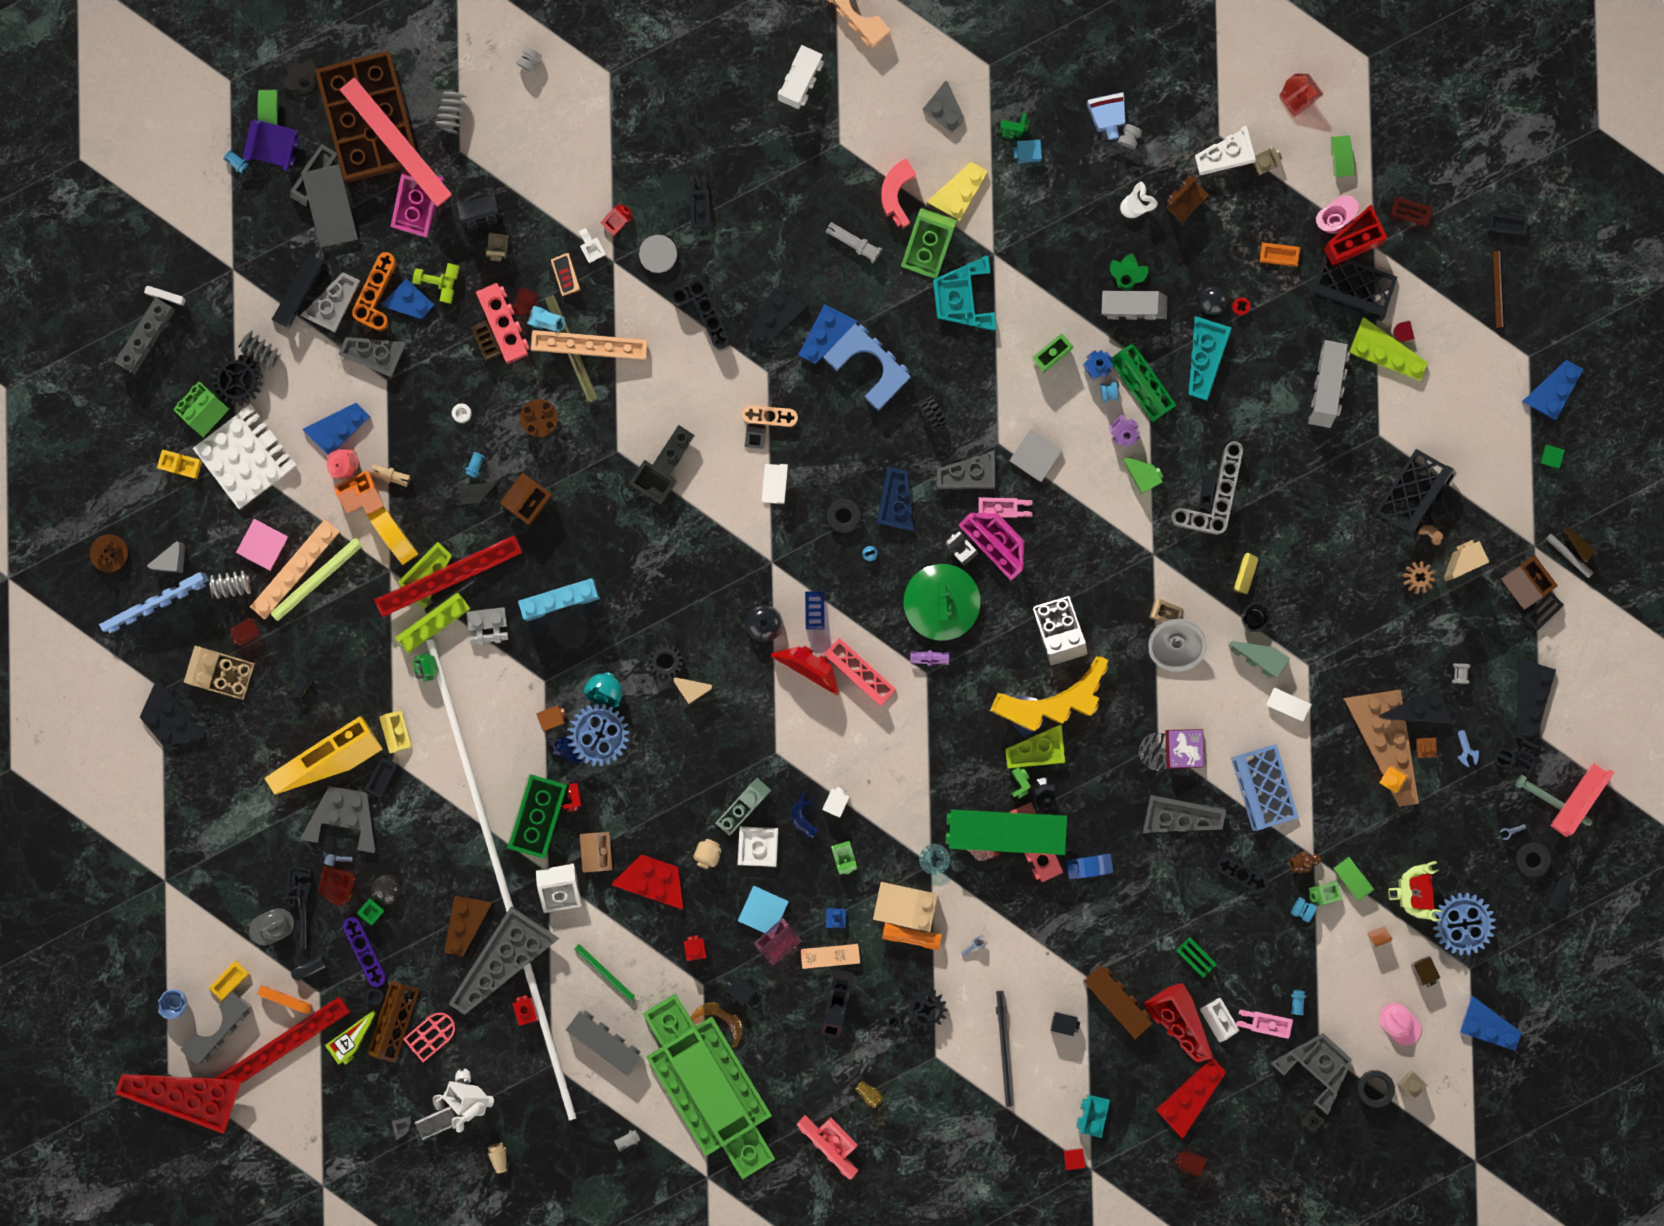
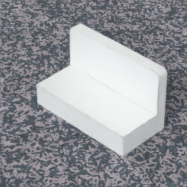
M765 464L762 502L785 504L787 464Z

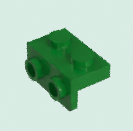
M1027 113L1022 114L1020 123L1002 120L999 134L1008 139H1013L1014 137L1021 138L1022 133L1027 132L1029 119L1026 118Z

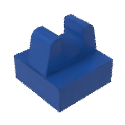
M827 908L826 928H845L846 909Z

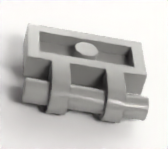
M505 607L466 612L468 631H476L477 636L469 637L470 644L478 643V645H484L486 642L495 641V643H501L502 640H508V632L500 633V627H507ZM493 628L494 634L483 635L484 629Z

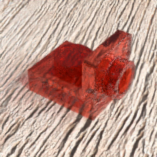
M520 287L515 303L512 305L515 314L526 317V314L530 315L539 294Z

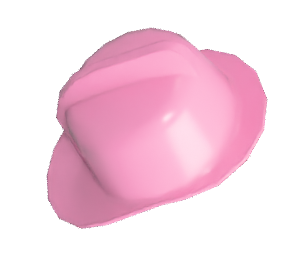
M1351 196L1339 197L1318 213L1316 223L1319 228L1327 233L1338 234L1357 215L1359 204Z
M1393 1003L1387 1005L1381 1011V1025L1397 1043L1406 1046L1417 1042L1421 1035V1025L1402 1004Z

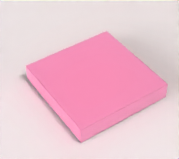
M254 519L236 553L271 571L289 537Z

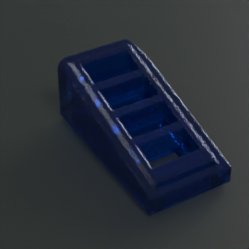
M805 591L806 630H825L824 591ZM809 597H820L821 601H809ZM809 605H821V608H809ZM809 612H821V616H809ZM809 620H821V623L809 624Z

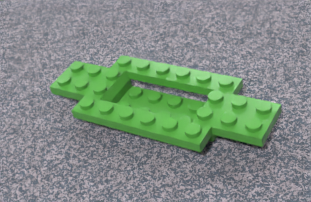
M676 993L644 1012L645 1019L662 1045L661 1048L647 1055L646 1058L705 1156L723 1147L742 1179L775 1160L774 1155L756 1125L772 1115L714 1018L710 1017L695 1026Z

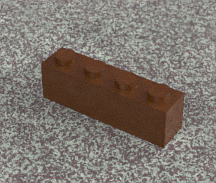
M1099 965L1082 981L1131 1036L1136 1039L1152 1025L1150 1021L1152 1017L1145 1009L1141 1011L1137 1007L1139 1002L1132 995L1129 997L1124 992L1126 988L1119 980L1115 982L1111 978L1113 973L1106 966L1102 968Z

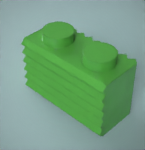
M1060 334L1050 344L1048 343L1045 348H1042L1039 353H1036L1032 361L1044 374L1073 350L1074 347L1063 334Z

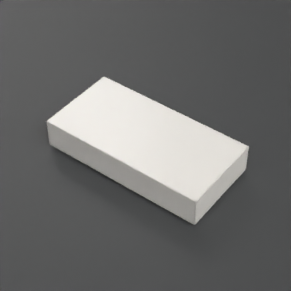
M146 286L144 292L149 296L184 306L186 301L182 296L150 286Z

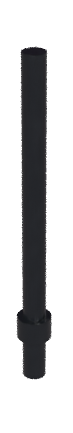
M996 991L997 1006L995 1008L999 1021L1006 1107H1012L1013 1096L1006 1014L1008 1013L1007 1006H1005L1004 991Z

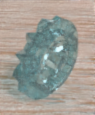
M928 845L920 853V866L928 874H941L949 866V853L941 845ZM934 851L938 858L943 859L936 862L935 868H933L934 865L931 861L926 860V858L933 856Z

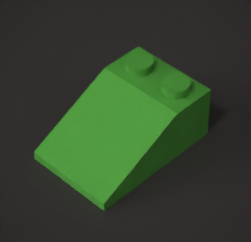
M921 208L901 267L936 279L957 220Z

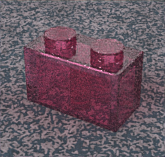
M782 918L756 940L754 944L774 966L787 953L796 948L802 940Z

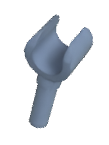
M1526 825L1511 829H1501L1500 832L1505 830L1509 832V836L1502 839L1508 840L1512 834L1526 829Z
M328 854L324 863L334 866L335 861L352 862V857Z
M983 935L976 937L973 940V944L961 952V954L965 956L976 948L984 947L987 942L979 943V938Z

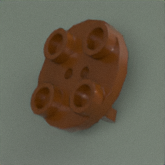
M535 399L523 406L520 413V423L529 435L544 437L555 430L558 423V413L549 401Z
M105 534L98 537L90 548V558L93 565L104 572L120 570L128 559L129 549L126 543L120 537L113 534Z

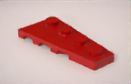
M1213 1057L1156 1109L1182 1139L1226 1073Z

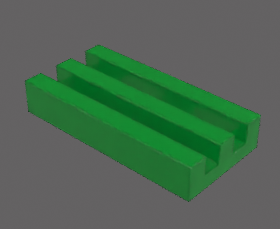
M1190 937L1176 950L1202 978L1217 965ZM1188 943L1211 964L1209 967L1187 946ZM1183 948L1205 969L1204 972L1181 951Z

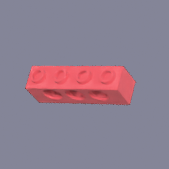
M495 283L477 291V296L506 363L509 364L527 356V350L530 348L526 339L522 340L519 334L522 332L519 322H514L512 315L515 313L511 304H506L504 298L507 297L504 287H499ZM500 301L502 306L498 310H493L491 307L492 303ZM502 318L509 319L507 327L499 326V321ZM511 335L516 336V343L508 345L506 342L507 338Z
M1031 802L1010 811L1014 813L1036 814ZM1024 853L1028 862H1033L1035 868L1032 871L1036 880L1040 879L1041 882H1044L1063 873L1055 854ZM1040 855H1045L1048 858L1045 866H1040L1037 862Z

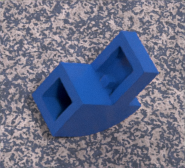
M1111 854L1066 860L1069 879L1113 873Z

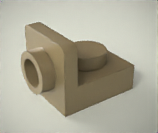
M1272 146L1255 156L1256 162L1253 165L1258 175H1262L1280 166L1282 156L1278 149L1275 150Z
M489 233L486 256L490 257V260L501 261L502 258L506 259L508 235Z

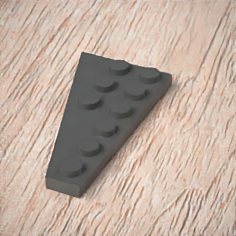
M510 907L449 1002V1005L464 1015L467 1014L560 938L515 908Z

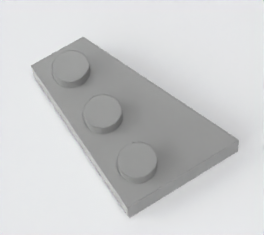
M342 272L327 290L300 316L336 333L361 281Z

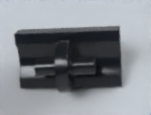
M1047 777L1037 779V789H1035L1037 805H1040L1043 811H1052L1056 806L1054 785L1049 786Z

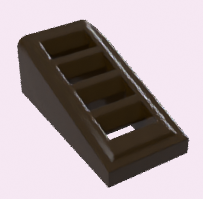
M488 319L470 327L485 362L503 355ZM487 326L488 330L477 334L476 330ZM490 333V337L480 340L479 337ZM493 340L492 344L483 347L482 344ZM496 347V350L486 354V350Z
M1568 526L1561 529L1579 559L1586 563L1596 552L1595 549Z

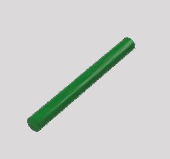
M580 944L574 948L625 998L631 1001L635 997Z

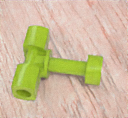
M448 263L445 275L442 274L441 277L423 274L424 270L416 268L412 283L420 285L423 281L439 285V289L442 290L439 301L452 304L454 290H452L454 280L458 277L460 266Z

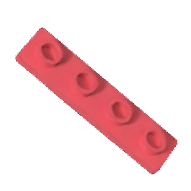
M804 1115L797 1123L800 1131L807 1135L813 1141V1144L826 1155L827 1159L833 1162L840 1169V1172L851 1180L858 1172V1169L846 1156L857 1147V1144L832 1118L828 1119L818 1129Z

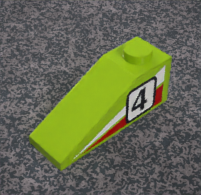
M375 1011L369 1013L325 1045L338 1064L342 1062L347 1064L354 1059L353 1054L357 1052L377 1014Z

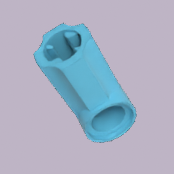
M533 306L527 322L528 325L543 330L544 328L554 332L564 330L566 323L564 317L550 313L537 306Z

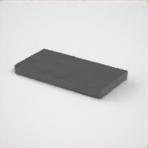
M340 164L303 172L302 177L320 247L357 240L358 235Z

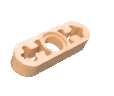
M747 406L742 412L744 421L749 424L792 427L798 420L797 413L792 409ZM749 410H753L755 414H759V410H763L761 414L762 421H758L759 417H753L752 420H749L745 414L749 413ZM767 411L775 413L774 421L768 422L765 420L764 415ZM778 411L782 412L781 416H787L788 413H791V416L795 417V419L791 420L790 423H787L786 419H781V423H777L779 418Z

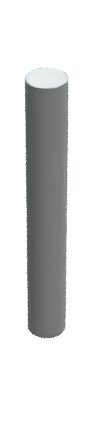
M1552 534L1546 538L1550 544L1589 578L1593 574L1592 570Z

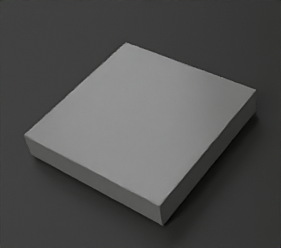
M1030 429L1009 462L1041 482L1062 450Z

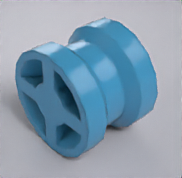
M1116 381L1108 385L1105 383L1100 384L1103 403L1111 399L1114 401L1119 399Z

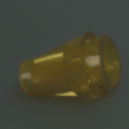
M863 1081L855 1088L868 1107L871 1106L873 1109L884 1098L880 1091Z

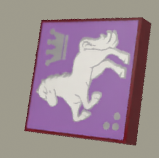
M1203 729L1165 730L1166 769L1204 767Z

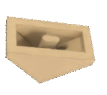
M1155 599L1149 618L1160 622L1180 619L1183 608L1161 599Z
M674 677L676 686L688 704L710 691L713 686Z

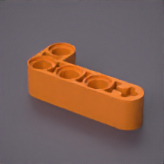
M383 252L378 256L353 308V316L358 322L377 331H384L389 325L388 318L382 312L375 310L396 267L394 256L388 252ZM389 258L391 264H386L385 266L382 261ZM376 275H383V281L380 284L374 283ZM368 292L375 293V298L372 301L366 300ZM360 309L367 310V315L364 318H358L357 314ZM383 317L384 324L376 326V318Z

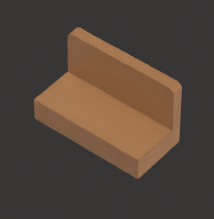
M609 832L580 834L582 871L612 870Z

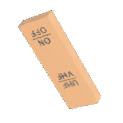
M858 944L801 949L803 969L860 963Z

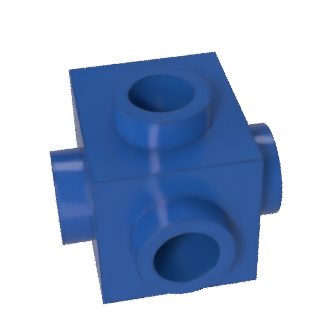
M1094 350L1087 356L1088 360L1082 365L1094 381L1099 376L1104 378L1111 372L1110 368L1113 366L1111 363L1113 359L1108 352L1104 353L1100 350L1097 353ZM1096 362H1100L1102 366H1097Z

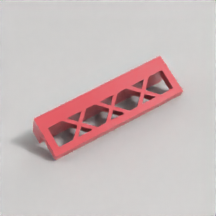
M840 638L824 653L825 657L879 706L896 690ZM839 643L845 648L846 657H838L832 652ZM848 652H850L853 656L848 657ZM848 659H857L860 662V670H852L848 666ZM862 672H872L874 674V683H866L863 680ZM885 684L890 689L884 697L877 693V685Z
M1593 763L1550 826L1565 837L1572 835L1614 772L1610 769L1604 771Z

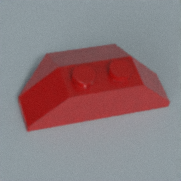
M804 645L803 648L797 646L771 654L770 657L834 695L837 696L839 693L832 665L829 664L830 660L822 655L819 658L812 654L814 651Z

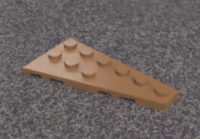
M1401 690L1343 698L1383 776L1389 766H1394L1408 775L1399 792L1395 793L1390 790L1398 806L1419 804L1406 721L1380 719L1378 716L1403 704Z

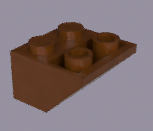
M522 473L500 504L531 526L553 495Z
M1535 555L1529 557L1501 578V581L1523 610L1558 586Z

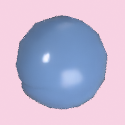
M177 989L165 991L158 1000V1012L165 1019L181 1017L186 1012L188 1005L186 995Z

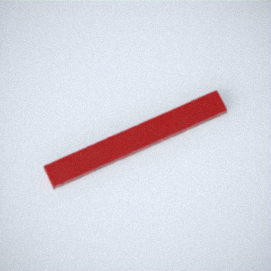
M513 535L374 600L382 617H385L521 554L522 551Z
M339 996L214 1079L242 1080V1083L349 1014V1009Z

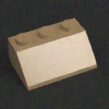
M1471 540L1456 547L1458 551L1453 552L1444 580L1454 579L1489 563L1480 541L1474 543Z

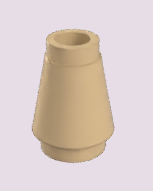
M503 1143L488 1146L489 1151L487 1154L496 1173L507 1171L506 1147L503 1146Z

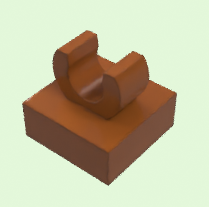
M1436 738L1416 739L1417 758L1437 757Z

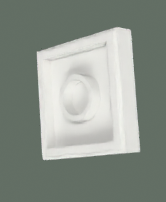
M740 826L738 865L776 867L778 828Z

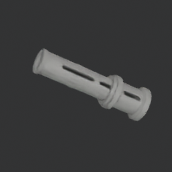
M833 222L829 224V227L832 229L827 228L826 233L856 249L858 255L862 254L869 258L872 263H875L882 248H876L869 244L867 239L861 240Z

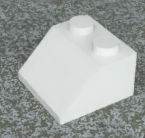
M574 864L536 870L537 888L544 913L582 907Z

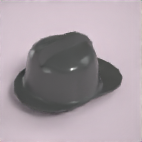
M280 908L263 913L251 922L249 927L250 937L259 945H269L281 940L292 932L294 927L293 917L290 912Z

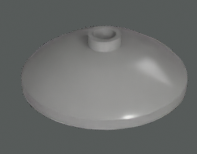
M1183 619L1168 620L1157 626L1150 635L1148 643L1149 654L1152 660L1162 669L1171 672L1187 671L1198 665L1203 659L1206 652V639L1202 630L1194 623Z

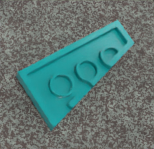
M1195 316L1189 395L1208 401L1232 328Z

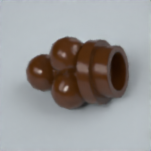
M1305 851L1289 859L1292 872H1297L1298 874L1308 873L1311 871L1312 865L1317 866L1321 863V857L1318 854H1313L1310 857Z

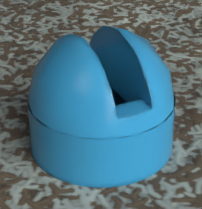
M867 546L864 548L862 555L866 561H874L877 558L878 552L875 547ZM874 550V554L866 557L865 553Z

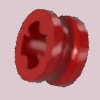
M1246 298L1236 299L1232 304L1233 312L1236 315L1246 314L1250 310V302ZM1237 302L1245 303V311L1242 312V309H1237L1239 306Z

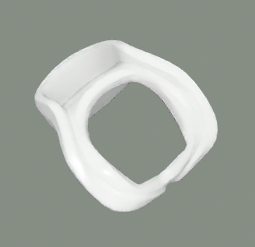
M1139 182L1135 185L1133 192L1122 201L1120 210L1124 216L1136 218L1147 211L1155 209L1158 202L1153 197L1146 195L1144 183ZM1139 191H1140V198H1141L1143 201H1148V202H1150L1149 205L1145 206V205H1143V204L1141 203V201H1140L1139 198H1138V192H1139Z

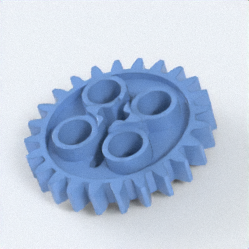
M594 704L592 709L590 705H587L586 711L579 709L581 715L574 714L576 721H570L573 728H568L567 730L572 732V735L567 736V738L572 739L573 742L568 745L575 747L572 753H579L577 759L584 757L583 763L590 761L591 765L595 766L597 762L599 766H603L604 760L606 764H610V758L616 761V754L623 755L620 749L627 748L623 742L629 741V739L624 737V735L629 733V731H624L628 724L621 723L624 716L617 717L619 711L612 713V706L606 709V705L601 704L599 709L598 704ZM592 717H595L597 719V725L595 727H592L590 725V720ZM609 725L614 727V733L611 736L607 733ZM595 732H599L601 738H597ZM585 734L589 736V742L586 745L582 742V737ZM602 742L606 745V750L603 753L599 750V745Z
M1458 893L1457 899L1450 895V902L1444 899L1445 906L1438 905L1442 912H1437L1436 915L1438 919L1442 920L1433 921L1437 923V926L1432 927V929L1438 930V933L1434 935L1435 937H1441L1438 943H1446L1444 949L1447 950L1452 947L1451 953H1455L1457 949L1459 955H1462L1464 950L1467 955H1470L1471 949L1474 953H1478L1477 947L1479 946L1481 949H1484L1483 942L1490 943L1487 937L1494 936L1490 929H1496V927L1491 925V922L1496 920L1489 917L1493 914V911L1486 910L1489 904L1482 905L1484 899L1476 901L1477 895H1473L1471 899L1469 893H1465L1464 898L1461 893ZM1470 908L1476 910V916L1472 919L1467 914ZM1454 910L1457 912V919L1450 921L1448 915ZM1463 919L1467 922L1481 921L1480 924L1466 925L1465 929L1461 926L1447 928L1448 924L1462 923ZM1473 927L1479 929V935L1475 938L1470 934ZM1457 929L1460 932V938L1453 940L1451 933Z

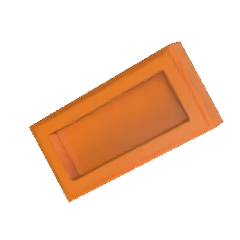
M1262 242L1259 262L1298 267L1300 247Z

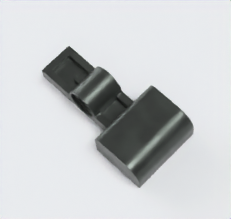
M678 425L653 465L644 460L629 484L662 505L677 483V480L669 475L682 458L695 435Z

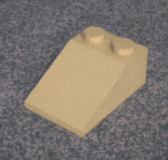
M881 882L873 920L930 932L938 894Z

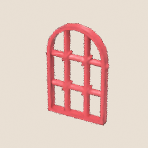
M435 1013L427 1017L424 1022L408 1034L404 1041L420 1060L424 1062L445 1043L449 1042L455 1032V1023L449 1015ZM435 1015H444L437 1022L431 1019ZM446 1017L449 1018L452 1023L444 1030H440L437 1025ZM429 1020L432 1026L421 1033L419 1028ZM453 1026L452 1034L447 1038L444 1033ZM436 1028L439 1034L428 1041L425 1035ZM417 1031L420 1036L410 1044L407 1038ZM439 1037H443L446 1041L435 1049L432 1043ZM423 1039L427 1044L417 1052L413 1046ZM427 1047H430L433 1052L423 1059L419 1054Z

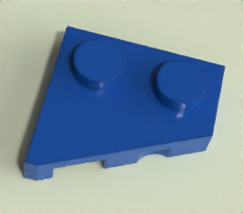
M407 278L381 304L386 309L388 308L422 319L435 306Z

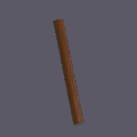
M1493 251L1496 328H1503L1501 252Z

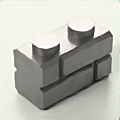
M449 1106L417 1120L415 1124L422 1140L451 1128L452 1119L457 1117V1114Z

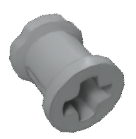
M1453 664L1455 674L1452 683L1469 684L1468 668H1470V664Z

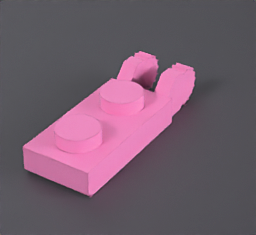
M979 498V513H998L1002 518L1032 517V512H1017V505L1030 506L1032 505V500Z
M1239 1010V1014L1242 1016L1253 1017V1022L1248 1024L1243 1021H1237L1236 1026L1289 1039L1293 1023L1292 1019L1256 1011Z

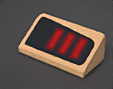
M569 253L551 259L562 296L581 291Z

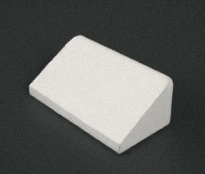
M1221 998L1200 1009L1219 1042L1227 1040L1240 1031Z

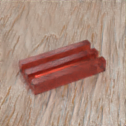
M1395 197L1390 216L1427 226L1433 207ZM1402 203L1427 211V214L1397 205ZM1396 210L1425 218V221L1397 213Z

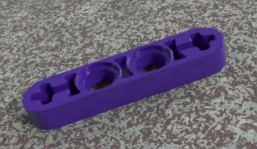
M356 917L347 918L343 923V929L368 982L374 987L383 985L386 981L385 972L361 922ZM350 920L352 923H357V926H355L356 932L361 931L362 933L356 935L353 939L351 937L354 934L353 930H348L347 928ZM357 938L365 940L366 945L364 948L359 949L355 946ZM366 955H371L374 958L373 965L366 966L363 959ZM376 965L378 966L375 972L377 975L381 974L382 976L380 983L372 981L374 974L372 971L368 973V969H372Z

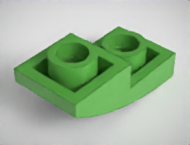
M259 90L258 120L279 125L278 90Z
M1350 135L1331 137L1334 176H1353L1354 159Z
M1350 857L1334 868L1359 901L1375 890Z

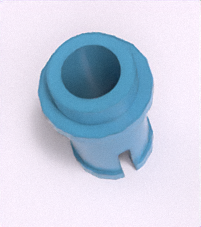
M231 150L223 158L224 161L236 169V172L243 173L249 165L246 159H241Z
M473 452L469 466L465 468L466 475L474 478L480 475L479 469L485 456Z
M1293 990V994H1291L1293 997L1291 1014L1304 1015V998L1307 997L1305 991Z

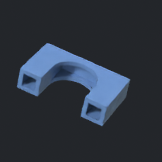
M854 324L823 356V359L838 371L857 353L867 352L875 355L882 363L883 375L880 381L867 393L865 399L879 411L910 379V371L903 364L899 366L895 362L896 357L888 351L886 353L882 350L881 347L883 345L876 338L872 340L867 335L869 332L862 325L858 327Z

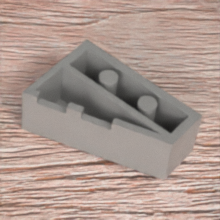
M1103 291L1102 314L1111 320H1118L1119 317H1126L1128 320H1137V318H1145L1146 320L1167 319L1168 296L1159 291Z

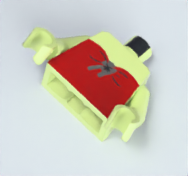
M1432 861L1427 865L1413 866L1405 872L1402 879L1398 880L1399 888L1388 889L1389 900L1400 899V906L1404 907L1407 913L1416 918L1441 921L1442 919L1435 917L1437 912L1442 911L1434 910L1431 875L1439 871H1434L1431 868V865L1437 862Z

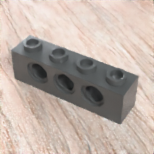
M155 297L115 363L135 375L175 309Z

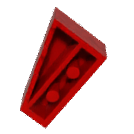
M1370 204L1348 226L1330 240L1324 248L1332 266L1383 245L1386 241L1387 236L1372 205Z

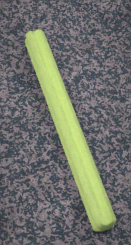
M354 538L271 612V615L277 621L280 620L362 547L360 541Z

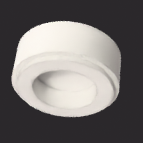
M457 404L452 410V416L458 423H466L471 418V409L466 404Z

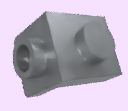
M960 531L957 534H953L946 542L949 550L963 565L967 564L978 554L977 550Z

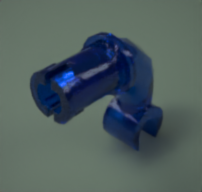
M804 792L800 794L799 801L793 807L791 818L795 829L798 828L808 837L812 838L818 829L806 821L802 813L804 807L812 802L813 797L808 802H804L803 796L806 794Z

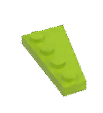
M1364 317L1360 322L1349 351L1352 355L1418 381L1422 379L1428 363Z

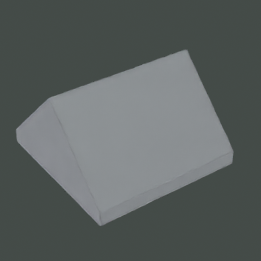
M176 541L147 566L155 571L183 573L186 546Z

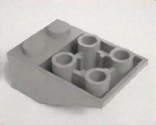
M1069 596L1033 607L1050 665L1087 655L1086 643Z

